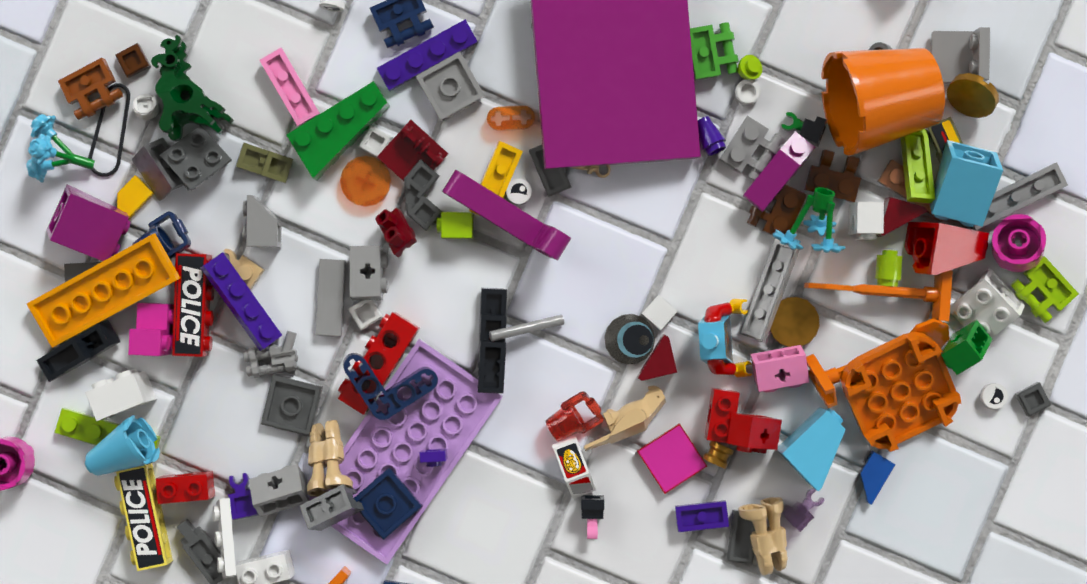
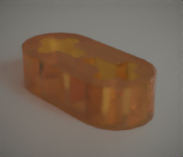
M528 106L495 107L487 114V122L496 131L525 130L533 126L535 114ZM521 111H526L527 115H531V119H528L527 124L523 125L521 120H513L512 116H520ZM497 112H500L502 117H510V120L501 121V125L496 126V122L491 121V118L495 117Z

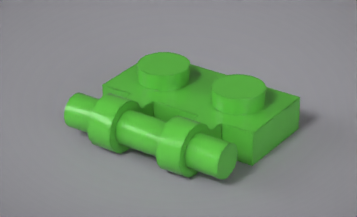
M729 22L719 24L720 34H714L712 25L690 28L695 81L721 76L720 66L727 65L728 75L738 73L737 63L739 60L738 55L734 52L733 40L735 38L734 32L730 30ZM716 43H723L725 56L718 57Z

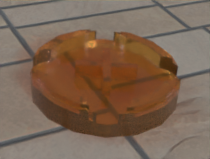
M370 156L356 157L348 162L342 171L340 179L342 191L347 199L356 205L364 207L377 205L383 201L388 195L392 183L390 171L386 165L377 158Z

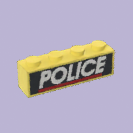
M152 463L117 471L114 482L116 489L121 493L120 510L127 521L125 534L127 540H131L133 550L130 552L132 564L136 565L137 571L168 565L173 561L162 507L157 501L156 479Z

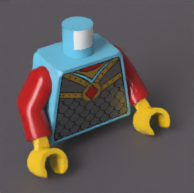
M732 299L730 303L710 306L706 309L705 316L698 323L701 361L708 365L709 370L713 374L735 375L738 378L752 375V373L748 374L746 372V366L752 365V363L746 361L734 364L730 315L747 314L748 310H742L741 308L742 303L747 302L746 299Z

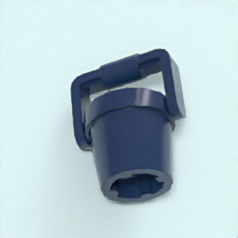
M168 211L148 224L149 230L132 243L134 245L155 233L168 257L171 259L176 256V253H181L189 248L191 240L187 235L188 231L182 220L178 219L176 214ZM169 218L173 222L172 225L178 236L184 242L174 248L168 234L160 226L161 223Z

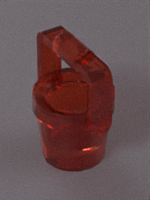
M582 391L561 404V409L546 419L545 422L552 436L559 442L577 433H586L601 424L604 418L601 413V407L595 399ZM583 400L590 411L596 415L587 422H584L575 405Z

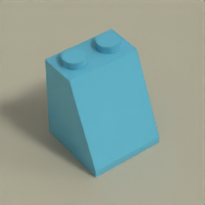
M947 140L934 186L935 200L930 203L932 214L941 220L954 219L965 226L974 227V225L983 227L1003 173L997 152Z
M821 407L783 441L777 449L789 464L817 491L823 487L846 430L841 425L844 420L834 410L830 408L826 410Z

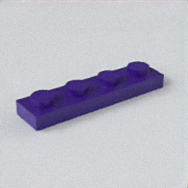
M465 19L377 67V70L386 87L391 91L459 51L463 52L474 46L478 41Z
M223 252L200 267L259 351L265 349L282 336Z

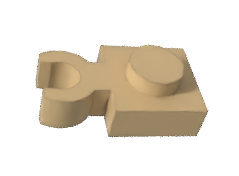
M225 249L224 252L230 256V263L251 290L264 272V269L245 255H242L238 260L234 251Z

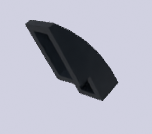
M109 320L95 324L80 335L72 337L36 361L48 382H51L95 358L121 341Z

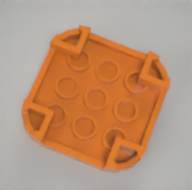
M910 332L903 334L857 356L843 370L841 377L842 390L860 432L871 446L878 449H887L889 452L898 450L897 444L941 423L945 427L952 423L953 420L951 418L956 413L958 404H962L960 394L956 391L947 366L941 356L943 351L931 337L924 333Z

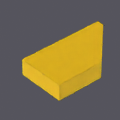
M134 175L117 193V209L126 212L130 219L154 193L137 175Z

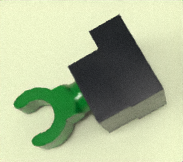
M786 112V116L792 118L794 122L790 126L782 124V129L785 131L799 130L803 138L812 145L819 147L827 126V119L817 116L815 121L806 118L802 121L794 113Z

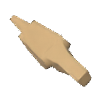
M648 386L649 391L643 399L630 402L618 411L606 410L603 413V417L610 434L585 445V451L608 443L612 444L646 431L649 423L666 403L662 390L657 386Z

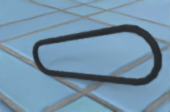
M115 83L108 88L111 91L115 87H121L127 94L117 163L115 168L108 173L98 172L93 167L92 172L101 177L113 175L118 170L121 162L130 104V91L121 83ZM106 106L101 108L88 156L89 159H92Z

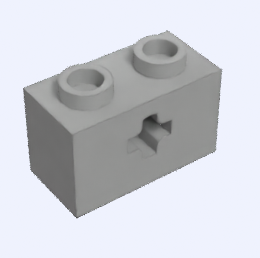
M350 246V298L352 300H383V293L388 292L387 278H383V268L388 267L387 253H383L381 246ZM368 268L375 272V274L370 275V279H367L365 274H363L368 272Z
M298 464L285 466L280 470L263 473L249 479L252 504L261 517L309 501L305 475Z

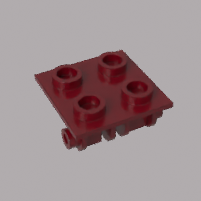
M410 120L377 158L404 181V177L420 159L434 170L449 153L415 122Z

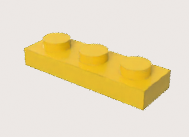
M498 141L480 184L503 198L523 151Z

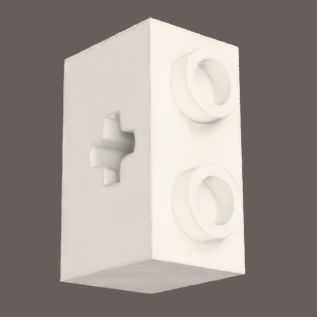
M856 202L849 205V235H856V240L876 239V235L884 233V202Z
M290 550L243 560L235 565L239 584H272L291 579L295 575Z

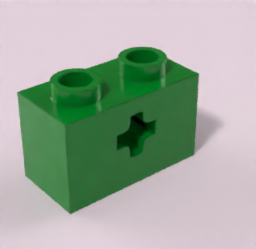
M976 319L952 334L941 354L945 365L952 369L956 375L962 373L982 361L992 338Z

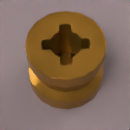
M710 441V449L704 454L703 459L726 469L728 465L727 459L733 455L734 450L716 441Z

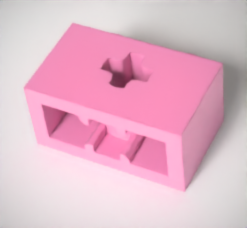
M801 345L750 354L754 382L759 392H774L778 388H796L802 384L809 383L806 354Z

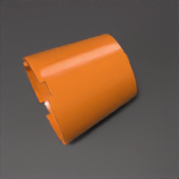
M925 48L837 51L829 53L823 62L821 78L826 79V91L821 92L824 113L833 140L837 147H844L845 155H856L937 125L943 117L945 91L942 75L934 56Z

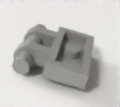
M747 116L719 160L740 173L748 165L753 168L748 177L755 181L768 165L773 155H776L780 150L779 146L784 138L775 134L771 141L766 140L764 136L769 129ZM760 146L765 150L757 161L752 158V155L757 147Z

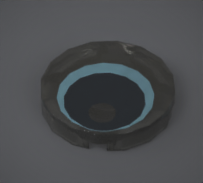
M634 314L620 315L613 319L608 325L604 336L605 347L610 356L624 364H637L645 360L653 351L655 344L654 330L650 323L643 317Z

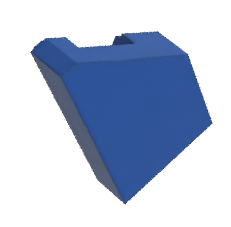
M874 451L870 453L859 472L866 501L871 505L896 465Z

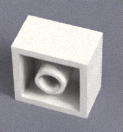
M137 369L127 370L115 375L117 379L115 381L111 378L92 384L93 389L85 392L96 421L116 416L156 400L157 398L147 372H138Z

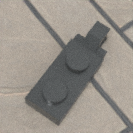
M188 519L184 520L177 526L184 536L180 540L183 544L182 548L210 584H218L223 580L222 573H218L217 557H221L220 550L205 530L203 531L200 526L195 529Z

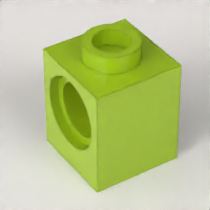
M441 212V218H437V233H441V238L473 239V212Z

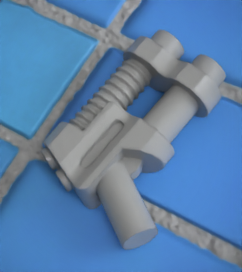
M287 331L283 347L270 344L269 348L261 351L254 347L249 348L248 352H244L245 362H251V366L246 367L248 377L259 378L265 374L296 370L298 355L297 350L293 349L297 333ZM271 358L272 364L260 366V359Z

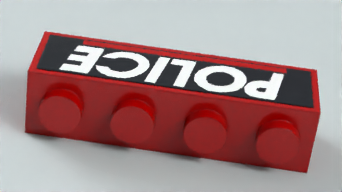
M176 253L175 269L180 279L175 281L172 356L205 357L208 356V351L212 350L213 340L212 336H209V326L213 325L214 318L213 311H210V301L214 299V287L200 269V267L212 260V255Z

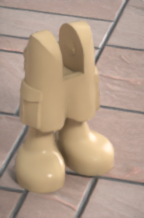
M337 420L327 421L325 429L321 423L312 425L309 434L308 465L313 467L311 479L307 484V494L318 497L342 484L353 488L351 478L342 475L339 464L344 461V446L341 441ZM327 467V472H326V477H325V476H324V468Z
M780 497L762 499L760 501L761 505L746 504L738 508L740 517L751 521L755 528V531L750 535L753 547L752 550L756 555L758 567L762 575L772 574L773 566L778 571L785 569L787 566L786 530L780 526V517L784 503ZM767 517H768V521H769V527H767V523H766Z

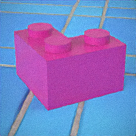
M137 303L136 328L129 329L128 355L164 356L172 354L174 304Z

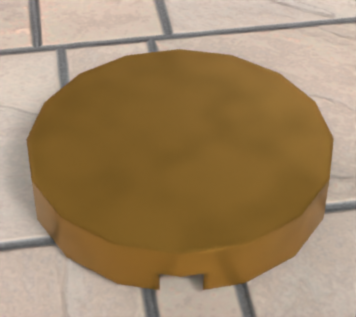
M971 73L959 74L951 81L947 89V98L950 104L958 112L974 118L987 117L992 114L999 102V94L992 83L987 84L983 81V77Z
M799 297L785 298L779 304L770 333L782 345L788 347L804 346L810 343L817 335L820 326L819 315L815 307L808 300Z

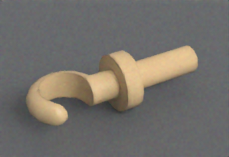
M606 165L608 171L604 175L599 173V166L572 167L573 169L586 170L587 174H592V171L596 172V175L601 178L607 177L611 171L609 165Z

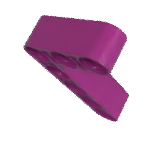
M458 170L453 172L442 191L533 249L557 261L571 240V237L553 226L543 224Z

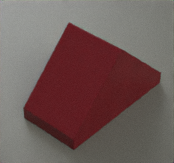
M885 198L884 233L878 234L877 237H882L928 212L924 206L896 198Z
M665 334L662 335L637 375V378L641 381L677 373L670 339Z

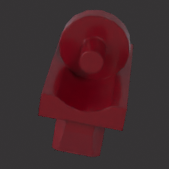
M395 208L392 212L384 209L376 216L375 220L380 226L386 242L389 244L393 254L398 258L402 255L405 248H410L417 242L414 230L409 227L400 209Z

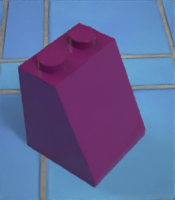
M67 184L47 227V233L50 241L104 261L118 253L120 249L118 241L121 234L126 235L131 221L128 220L129 216L126 212Z

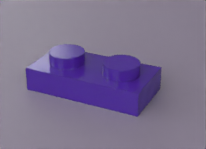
M726 500L675 506L678 532L729 527Z

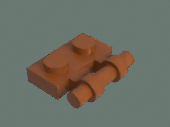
M100 58L58 80L69 104L79 102L81 108L74 111V115L78 120L86 116L89 118L95 115L97 110L105 106L110 107L116 104V100L123 97L119 88L110 92L107 87L116 82L104 58ZM98 91L101 97L90 102L88 96Z

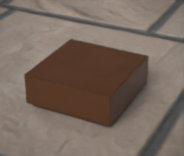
M138 43L115 54L127 78L151 67Z

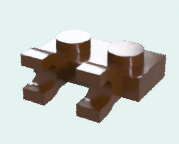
M822 150L819 166H810L804 190L814 192L815 188L818 187L827 188L835 192L834 198L855 203L861 178L854 176L860 158L847 156L844 171L841 173L829 170L835 152Z

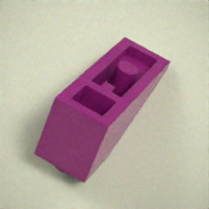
M795 131L743 194V197L763 212L809 159L816 147Z

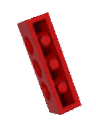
M392 312L391 315L386 314L379 324V327L382 328L377 337L372 335L365 346L368 351L364 358L383 387L420 330V327L396 312ZM388 333H393L397 337V344L393 348L388 347L384 342V338ZM375 354L380 355L384 360V364L380 369H376L371 365V358ZM360 360L355 362L351 368L355 369L359 377L369 374L368 370L364 374L359 367ZM345 378L338 389V392L341 393L338 399L362 415L367 414L369 411L368 406L351 380ZM369 380L370 387L368 390H362L363 392L371 393L375 390L376 383L373 380ZM377 396L372 399H368V401L372 402V400L376 399Z

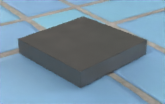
M273 375L261 424L309 436L312 425L315 422L323 386Z

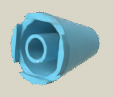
M136 415L126 418L86 454L85 466L87 470L94 475L100 476L155 462L159 458L160 449H155L154 441L157 440V437L151 426L141 417L136 419Z

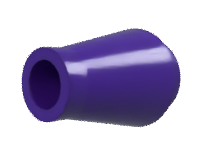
M706 116L699 119L698 131L703 152H706L708 156H712L723 151L726 148V139L713 124L710 117Z

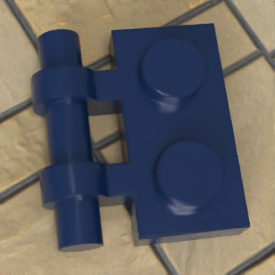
M386 0L370 7L379 31L391 30L392 36L384 39L387 48L394 45H403L405 40L417 35L421 37L425 35L426 31L434 28L430 19L420 22L418 18L419 15L427 12L422 0ZM411 19L413 26L400 32L397 25Z

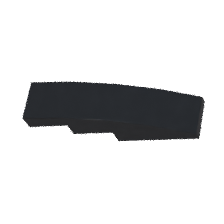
M481 287L478 393L504 392L505 339L491 342L489 332L506 328L507 289Z

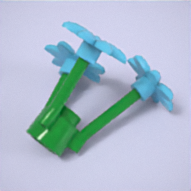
M823 187L815 188L814 194L807 196L806 203L791 230H787L785 234L776 230L773 233V237L780 240V243L783 245L788 244L792 250L803 249L804 247L800 245L801 241L795 239L797 236L796 231L810 206H813L812 210L820 213L819 216L811 215V220H804L803 223L809 226L807 229L809 233L818 231L819 236L822 237L826 232V237L823 238L821 244H811L813 250L824 251L825 253L830 251L839 253L844 250L845 246H838V243H834V238H832V234L835 233L832 227H835L837 224L833 222L835 192Z

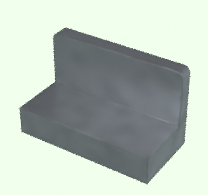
M164 138L144 145L132 158L133 163L159 201L164 199L172 190L183 186V181L160 156V154L170 148Z

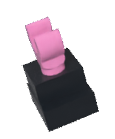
M604 495L581 496L582 519H587V539H597V519H603Z

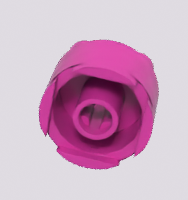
M1023 214L1011 215L1003 219L995 228L992 236V254L1001 268L1012 272L1028 271L1036 267L1044 255L1046 234L1044 228L1033 220L1032 217ZM1015 240H1020L1022 246L1017 247Z
M16 437L0 438V490H6L25 483L31 476L35 465L33 448L25 441ZM3 459H5V462L7 463V467H6V464H5V463H2V460H3Z

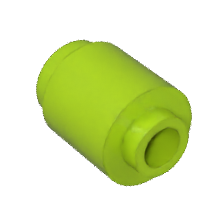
M882 250V255H877L875 271L877 285L898 287V280H901L903 256H898V251Z

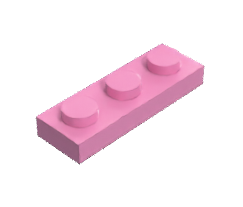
M282 48L259 60L298 127L320 114Z

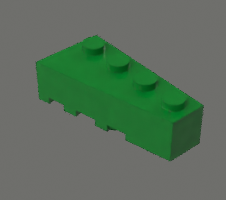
M373 81L287 134V137L312 178L318 181L323 173L368 130L369 126L390 105L377 84Z

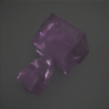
M814 488L807 491L806 498L802 503L797 501L792 507L786 504L781 513L800 532L814 518L808 510L814 506H820L825 501L822 497L815 502L812 501L811 496L816 491Z

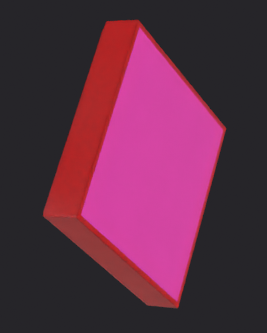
M680 423L637 450L664 494L707 467Z

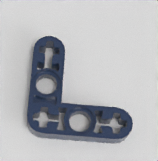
M351 353L343 360L345 373L372 414L380 420L389 419L432 391L438 383L437 374L429 367H422L385 390L361 354ZM352 359L356 362L361 361L359 367L363 374L366 370L369 371V374L361 376L358 381L354 379L359 377L355 369H348L351 366L349 361ZM422 374L432 375L430 378L431 383L429 385L425 383L418 385L417 387L421 391L416 393L410 381L414 379L415 384L422 380ZM365 380H373L376 383V388L373 392L365 393L362 391L361 385ZM401 387H409L411 389V396L407 400H401L397 397V392ZM382 391L383 395H379V398L383 404L389 403L387 406L388 411L386 413L382 411L377 412L376 410L379 407L375 399L372 402H369L368 399L376 397Z

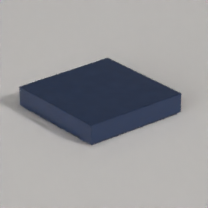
M390 467L354 497L356 502L359 501L363 505L364 510L360 511V514L383 540L423 506Z

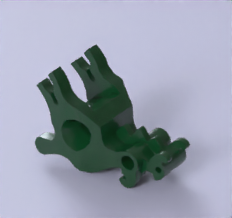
M176 35V40L164 39L160 46L165 48V54L155 55L151 59V63L155 68H159L158 63L162 66L160 68L161 78L155 86V91L162 99L164 105L159 128L163 132L168 133V137L175 142L181 140L183 126L188 123L208 126L220 135L223 131L212 118L215 117L219 121L226 120L230 124L234 120L224 113V107L210 100L204 94V91L186 75V72L192 66L185 62L188 57L185 53L187 46L180 36Z

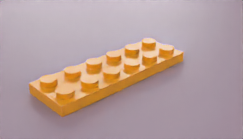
M154 233L28 302L27 306L53 348L180 279V276L157 235Z

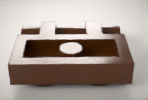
M785 185L773 199L775 203L770 213L762 212L757 207L751 206L747 224L756 227L759 219L766 221L762 231L773 235L776 230H779L785 234L787 230H791L808 194Z

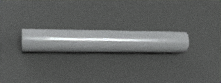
M561 314L490 331L489 337L492 342L563 325L564 318Z

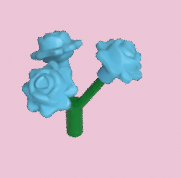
M41 114L30 125L33 129L30 136L38 138L30 142L28 153L32 157L27 161L26 167L28 175L36 178L41 183L44 182L47 171L54 170V167L74 164L92 170L95 160L74 154L57 137V133L53 130L56 119L55 115L46 116ZM50 140H53L65 153L58 152L56 148H53ZM55 156L64 159L54 162L53 160L45 161L49 157L54 158Z

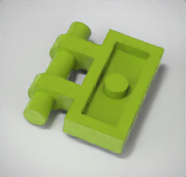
M1045 256L1042 257L1036 267L1023 273L1029 280L1026 285H1023L1019 279L1014 280L1010 284L1016 291L1015 295L1020 300L1023 299L1031 307L1033 315L1035 317L1039 316L1044 323L1053 317L1047 311L1051 305L1057 311H1061L1079 295ZM1035 288L1045 297L1041 302L1031 293Z

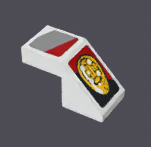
M576 436L553 444V450L572 499L596 491Z

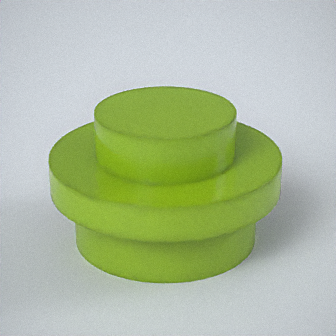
M746 55L739 61L737 69L743 79L755 80L761 76L762 64L757 57Z

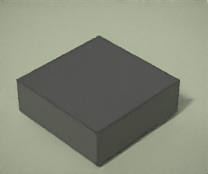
M1036 382L1015 393L1028 417L1051 406L1040 382Z

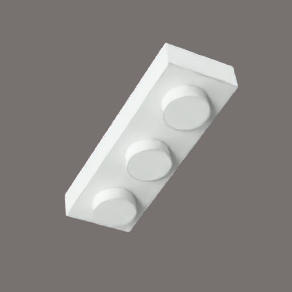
M224 498L216 502L217 506H213L214 522L218 521L219 531L215 532V545L220 547L221 557H217L218 573H222L223 579L236 576L230 498Z

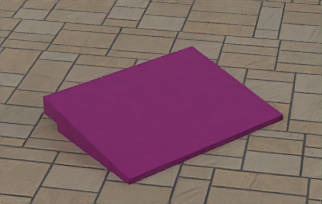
M530 0L544 169L664 162L701 157L688 0Z

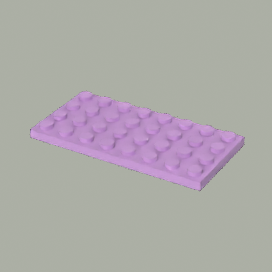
M418 339L385 387V390L422 367H429L437 374V386L389 419H377L369 411L343 448L344 461L339 464L341 474L348 476L353 481V489L357 492L353 495V498L390 467L423 505L384 540L360 512L332 525L334 529L385 564H388L503 397L499 393H478V379L421 339ZM422 374V380L415 384L414 379L410 381L416 393L421 391L417 387L422 383L429 385L431 383L430 378L432 375ZM401 387L397 392V397L401 400H407L411 396V389L409 387ZM378 397L376 403L379 408L376 411L386 413L389 403L383 404ZM447 449L448 459L442 461V466L427 467L426 462L420 463L419 452L421 450ZM310 496L309 501L316 497Z

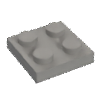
M460 51L416 76L440 121L449 118L485 97Z

